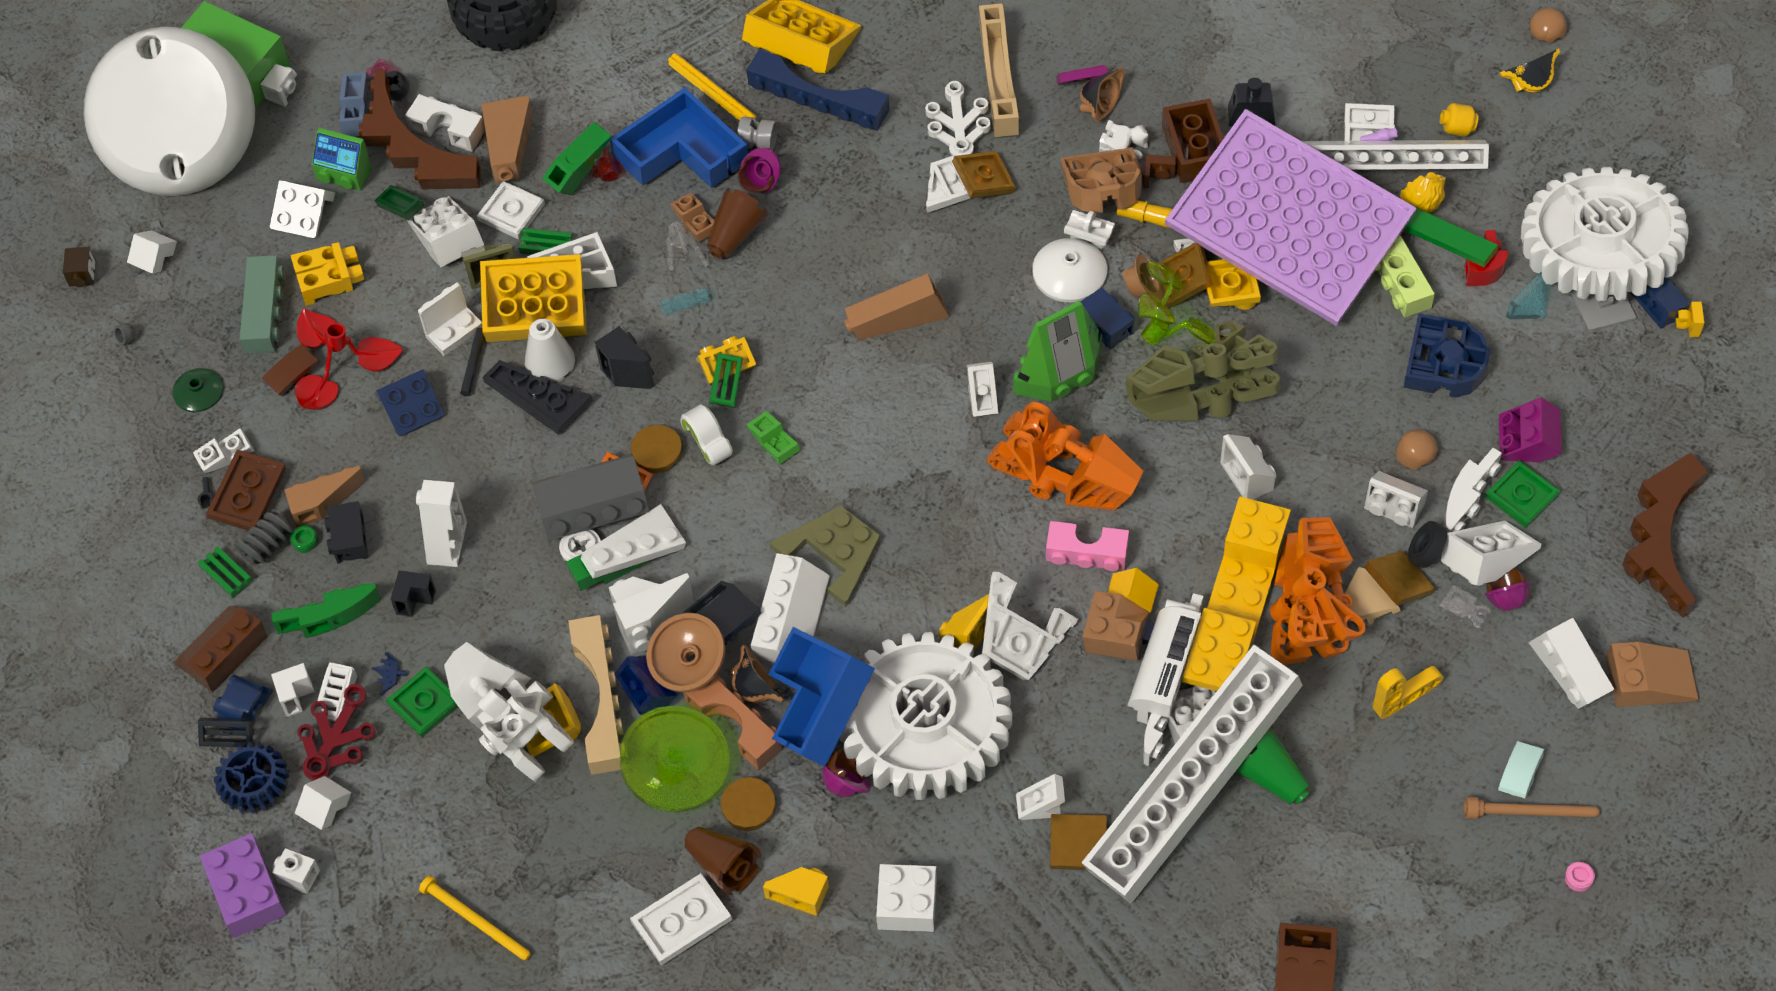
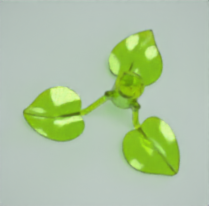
M1149 261L1147 263L1149 273L1158 282L1166 285L1167 291L1162 301L1146 292L1140 295L1138 300L1139 317L1151 318V321L1141 332L1143 339L1149 344L1156 346L1164 336L1170 337L1175 331L1182 327H1187L1188 331L1199 340L1207 344L1216 343V333L1212 327L1195 317H1190L1188 321H1183L1169 329V326L1174 322V316L1165 307V304L1173 288L1180 291L1183 288V283L1178 274L1169 267Z

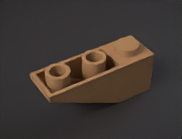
M360 465L348 467L340 472L323 475L315 480L298 483L284 489L296 526L300 527L322 520L328 515V506L339 505L365 482Z

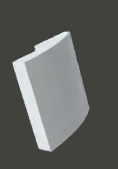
M1345 103L1344 141H1360L1361 136L1375 133L1384 128H1395L1394 105Z

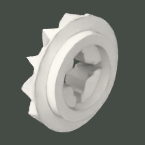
M591 529L562 537L560 541V553L564 561H568L582 554L581 550L577 551L575 542L580 546L585 545L587 550L601 540L597 533Z

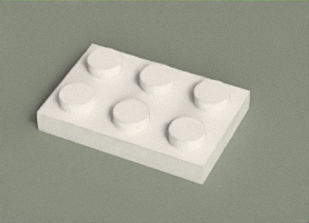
M700 873L631 917L630 920L660 965H663L730 922L732 917Z

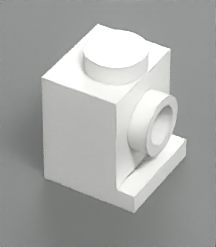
M275 64L260 84L265 99L286 107L288 104L286 98L294 92L297 85L295 81L297 73L290 67Z

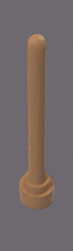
M1465 797L1464 800L1465 819H1478V817H1483V814L1597 817L1600 814V810L1595 806L1484 803L1483 800H1478V797Z

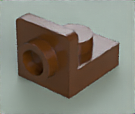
M1146 155V163L1140 164L1144 188H1149L1150 177L1174 179L1176 156Z

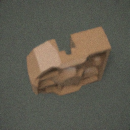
M1133 147L1060 158L1062 174L1072 205L1082 211L1103 212V201L1108 200L1107 196H1112L1117 210L1125 209L1135 204L1141 195V168Z

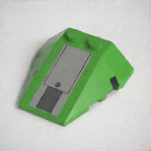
M1080 300L1035 323L1026 345L1029 348L1026 356L1021 357L1020 372H1015L1013 377V392L1019 396L1053 401L1067 396L1070 391L1079 386L1088 385L1094 379L1102 350V334Z

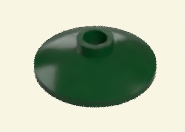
M196 368L185 372L176 380L172 395L175 403L181 409L188 412H201L210 409L220 400L223 393V383L219 375L214 371L206 368Z

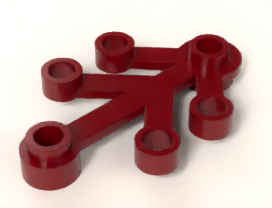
M351 684L345 689L344 698L346 703L332 728L327 718L328 708L323 701H316L311 705V713L317 720L324 742L319 752H317L313 741L315 737L313 727L309 724H304L298 728L297 734L300 740L303 741L307 758L303 763V772L308 779L314 781L327 776L331 768L348 762L356 765L362 761L363 754L356 746L349 747L345 753L329 757L336 747L360 739L370 741L376 735L374 726L370 723H363L359 728L343 733L355 709L361 707L367 700V694L361 685ZM359 694L361 698L358 701H352V696ZM317 707H324V711L322 713H315V709ZM366 728H370L372 730L371 734L368 736L362 734L363 730ZM304 730L311 731L308 737L302 736ZM352 752L359 753L356 759L349 758ZM316 764L322 765L321 770L318 772L312 771L313 766Z

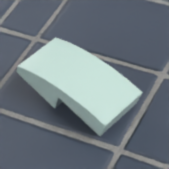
M1517 741L1503 773L1498 791L1526 798L1534 782L1535 772L1543 758L1544 749Z

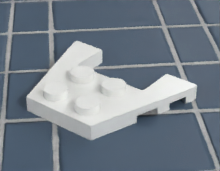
M993 572L991 575L982 654H986L991 659V662L1022 680H1029L1047 659L1049 651L1055 644H1059L1065 637L1064 633L1069 627H1073L1078 619L1060 608H1054L1044 631L1007 609L1017 582L1000 572Z

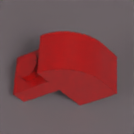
M1485 230L1484 239L1498 245V251L1485 267L1467 259L1465 260L1466 286L1490 285L1498 281L1503 275L1508 250L1501 251V240L1496 239V230Z

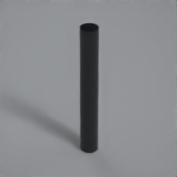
M477 328L460 391V394L463 396H470L485 338L483 328Z

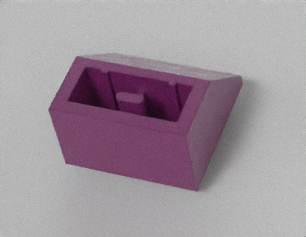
M1540 397L1499 414V449L1502 453L1500 459L1503 461L1520 460L1521 462L1540 463L1562 454L1560 409Z

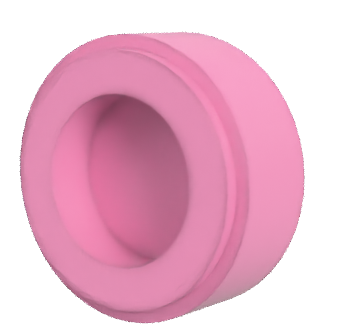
M1584 862L1572 863L1565 873V882L1568 887L1578 892L1588 890L1595 878L1593 869Z

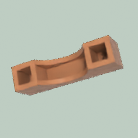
M716 675L708 684L697 690L683 692L685 702L703 719L721 715L730 717L738 722L742 727V733L738 740L740 754L758 771L782 751L781 744L772 739L777 729L773 726L768 727L755 709L752 708L750 710L746 707L742 697L735 691L731 693L719 675Z

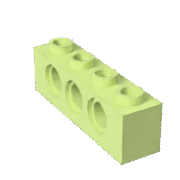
M1399 235L1375 271H1378L1381 276L1384 289L1389 290L1395 308L1397 310L1400 309L1405 318L1432 308L1435 293Z

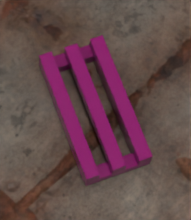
M1101 65L1059 73L1056 76L1057 85L1087 80L1108 73L1107 67Z

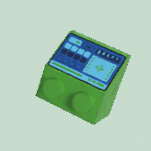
M318 128L312 160L316 179L323 183L340 185L345 189L361 191L372 170L364 140Z

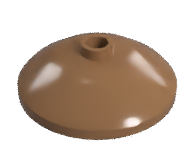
M695 613L675 615L664 621L650 638L646 653L649 671L660 685L676 692L697 690L708 684L719 672L725 657V642L719 628L707 617ZM695 654L694 660L689 662V657Z

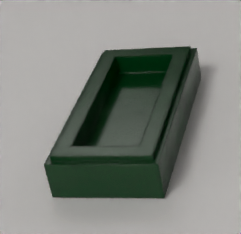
M390 185L374 200L378 207L408 221L425 206L422 198L393 185Z

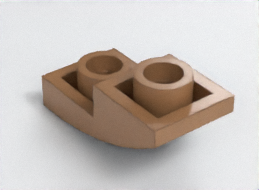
M692 193L682 196L670 204L677 217L698 242L710 236L714 220L705 212L703 204Z

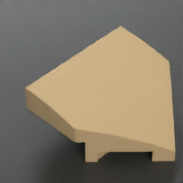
M1358 567L1345 592L1352 599V605L1349 608L1363 620L1367 619L1369 625L1373 624L1376 618L1392 612V614L1400 612L1399 606L1391 600L1367 570Z

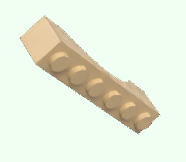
M1003 3L980 5L979 26L994 137L1019 135V116L1010 71Z
M600 615L568 620L574 655L593 673L600 689L598 714L585 738L587 760L591 775L623 770L622 759H627L625 743H620L619 735L624 733L621 718L616 719L615 711L620 710L618 694L613 695L612 687H617L615 672L609 671V664L613 663L611 647L606 648L605 643L606 640H610L608 625H602Z

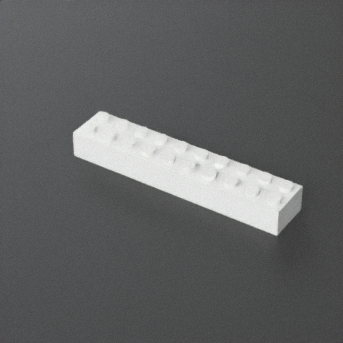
M1253 645L1082 861L1084 867L1129 903H1132L1303 686L1299 676Z

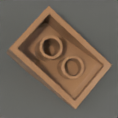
M1643 642L1611 644L1606 662L1610 681L1614 688L1613 696L1616 707L1698 701L1688 650Z

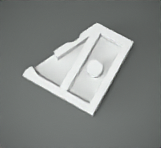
M954 155L931 163L926 202L928 213L970 199L952 163Z

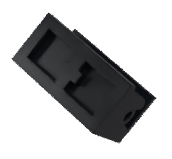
M359 501L328 506L329 517H325L324 521L327 533L330 532L331 539L327 540L329 555L334 554L337 564L340 563L339 556H341V560L345 561L359 558L367 559L368 549L364 516Z

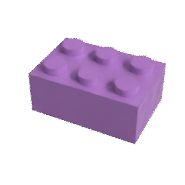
M252 833L199 855L225 923L234 938L286 916L261 850Z

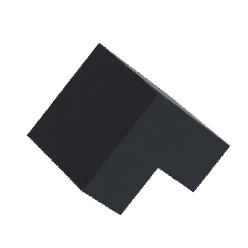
M398 571L391 595V602L396 615L412 617L416 603L432 605L436 589L431 575Z

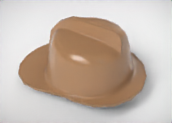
M1139 254L1135 259V264L1123 271V278L1129 292L1139 300L1150 299L1156 307L1162 310L1167 309L1169 305L1166 302L1162 282L1148 257Z

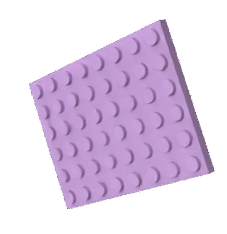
M1245 109L1165 219V225L1337 326L1415 214L1416 207Z

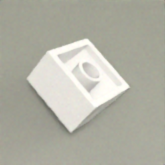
M1231 434L1223 436L1220 463L1241 496L1253 500L1273 491L1276 473L1274 468L1270 464L1267 465L1264 461L1260 447L1254 445L1249 437Z

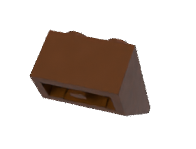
M1280 922L1277 935L1274 991H1333L1337 928Z

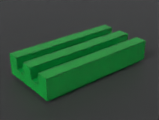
M524 228L521 244H519L518 248L520 253L536 254L552 248L551 246L570 242L573 237L572 233ZM527 243H529V244H538V245H541V246L527 245Z
M722 353L717 354L709 404L715 403L719 404V406L735 407L743 357ZM723 359L726 360L722 389L720 398H716ZM733 361L736 362L730 400H726L731 363Z
M217 546L214 548V553L211 554L209 552L204 561L201 559L197 563L205 573L233 598L248 586L252 579ZM217 559H222L243 581L240 582ZM213 564L236 587L234 589L231 588L209 565Z

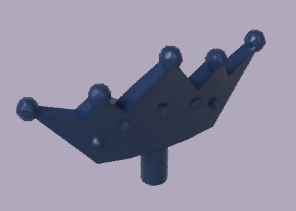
M385 652L387 659L380 660L385 665L371 668L383 677L378 679V682L384 685L380 695H383L384 692L396 685L397 675L406 676V671L398 670L399 662L388 655V652Z

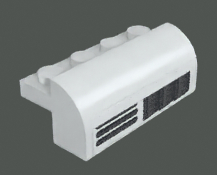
M1166 607L1159 611L1127 705L1138 711V722L1147 724L1151 713L1170 718L1201 619V613L1181 607Z

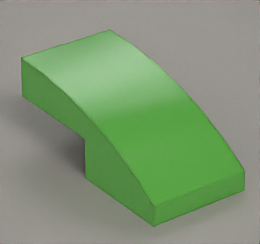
M765 411L746 424L755 439L779 464L800 451L798 443L783 431L781 423L769 412Z

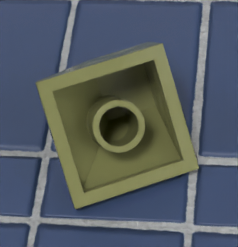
M512 244L485 245L461 252L471 289L481 287L480 261L515 259Z

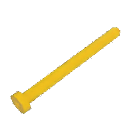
M429 875L422 881L419 886L421 893L424 895L430 893L520 959L528 960L530 958L529 950L438 886L436 878Z

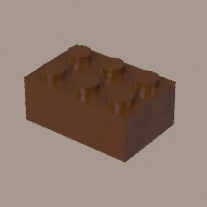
M1211 99L1163 107L1162 128L1171 156H1176L1175 169L1180 183L1192 181L1224 139Z

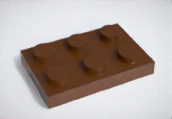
M236 450L206 512L207 518L247 531L251 527H257V521L263 519L286 470L285 464Z

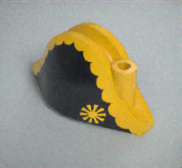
M1556 49L1533 61L1502 71L1499 75L1502 78L1512 80L1516 92L1522 90L1530 93L1539 92L1545 89L1552 81L1554 61L1560 50Z

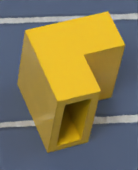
M1136 567L1113 573L1107 593L1122 595L1151 613L1159 584Z

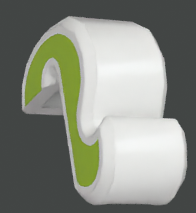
M700 404L681 415L680 421L684 431H691L709 464L716 465L732 455V446L729 440L724 437L717 419L708 407Z

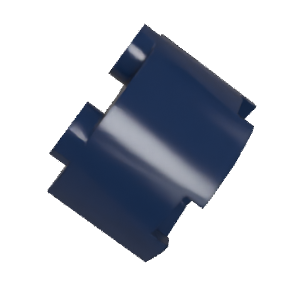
M233 675L228 681L227 689L223 696L216 699L213 711L217 712V718L254 719L255 721L258 708L265 705L273 690L244 676ZM229 727L231 729H246V727Z

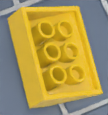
M767 0L746 14L742 40L750 43L753 47L763 48L772 54L788 58L795 64L810 67L814 72L825 74L836 66L861 30L862 25L800 0Z
M581 254L480 261L482 327L487 342L527 340L531 324L538 319L550 320L563 337L587 335Z

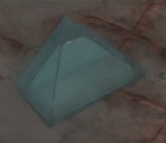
M1542 272L1509 302L1507 318L1510 320L1546 318L1545 281L1543 280Z

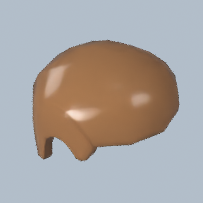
M1543 8L1532 16L1529 28L1534 38L1551 44L1558 38H1565L1567 22L1563 13L1557 9Z
M1415 429L1406 432L1400 438L1395 452L1397 459L1403 466L1417 470L1423 465H1430L1438 453V447L1435 438L1429 432Z

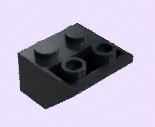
M618 326L594 342L600 370L614 386L642 389L654 387V371L650 366L652 359L644 348L640 349L637 346L636 340L630 332L625 333Z
M721 580L683 613L700 614L710 619L721 631L725 645L735 639L736 634L743 628L751 626L755 622V618L762 612L734 584Z

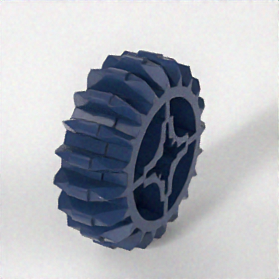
M259 741L254 747L251 742H248L247 747L243 748L238 744V751L233 753V751L228 750L227 754L229 757L220 758L222 766L215 767L217 774L214 777L215 790L221 796V801L228 804L232 810L238 808L239 812L244 814L249 808L250 812L254 814L256 808L260 807L261 810L265 811V804L275 805V796L283 797L281 789L287 788L288 783L286 779L289 778V773L286 770L287 764L282 759L281 753L274 751L270 745L265 747ZM262 763L272 768L271 774H266L261 767ZM232 781H236L240 785V792L231 788Z

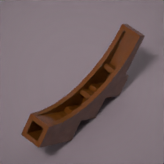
M375 70V79H371V92L374 94V99L369 104L370 114H363V123H359V137L363 138L366 146H386L387 159L391 160L394 168H414L415 181L419 182L422 189L480 188L481 165L477 156L458 155L439 150L412 134L399 120L393 109L390 99L389 79L385 70Z
M1692 453L1687 454L1642 482L1637 497L1640 503L1648 509L1634 517L1630 528L1633 538L1640 544L1626 553L1622 564L1627 575L1634 578L1639 584L1648 579L1651 587L1656 592H1660L1667 600L1669 607L1673 611L1678 612L1682 618L1692 612L1696 599L1683 583L1675 566L1671 550V526L1677 509L1690 494L1703 485L1708 470Z

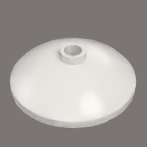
M1076 238L1059 239L1045 245L1037 253L1033 262V279L1039 290L1054 300L1069 303L1082 301L1105 284L1107 263L1102 252L1093 244Z

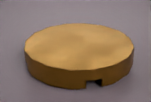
M652 425L643 428L634 436L630 447L636 465L651 473H660L671 469L672 465L680 460L683 450L679 435L673 429L664 425Z
M753 777L740 778L730 783L724 790L721 798L722 814L735 829L743 831L757 830L773 818L776 809L775 795L770 786L761 779Z

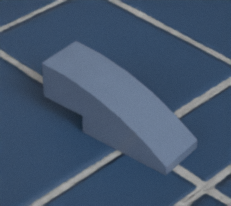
M366 72L342 75L339 98L341 106L339 123L342 134L353 137L359 136V123H363V114H368Z

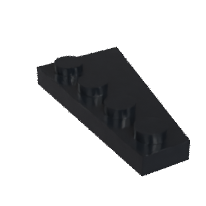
M501 360L483 376L484 383L558 435L593 401L590 394L585 392L583 394L573 391L572 387L564 384L562 386L557 385L543 376L536 377L529 374L525 369Z

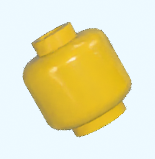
M1451 103L1446 110H1442L1440 124H1443V129L1447 134L1467 137L1476 130L1478 114L1475 113L1472 106Z

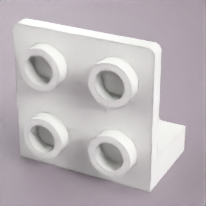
M279 180L270 228L316 238L325 200L333 202L335 192Z
M458 282L451 287L445 288L440 295L424 303L418 310L426 338L443 356L475 335L477 328H483L482 322L467 308L462 287Z

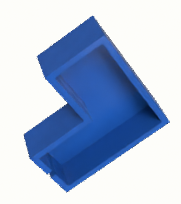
M686 88L671 96L614 135L610 140L612 157L642 185L681 159L708 186L713 188L728 177V171L733 174L740 169L742 160L748 155L747 144Z
M793 627L768 674L797 690L772 739L825 767L841 734L846 728L851 714L857 707L858 701L866 685L869 683L875 668Z

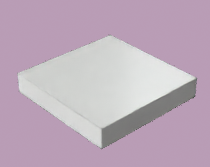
M503 181L478 213L477 219L479 222L516 239H520L523 235V229L529 227L544 207L545 201L534 194Z

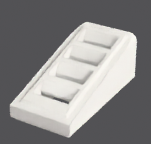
M331 662L327 667L318 701H323L326 706L336 708V711L328 710V721L335 722L346 703L344 691L349 685L356 682L357 674L353 667ZM332 686L342 687V690L332 688ZM329 696L338 697V698H339V701L333 700V699H328V697H329ZM319 706L315 709V713L320 714L324 711V707Z

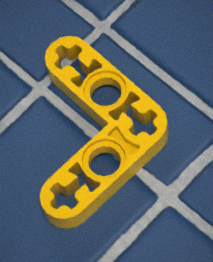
M1431 666L1406 681V678L1398 668L1391 669L1378 681L1372 708L1381 719H1386L1436 688L1443 681L1444 676L1435 666Z

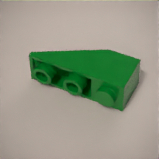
M593 122L555 158L542 179L558 193L573 196L613 136L598 123Z

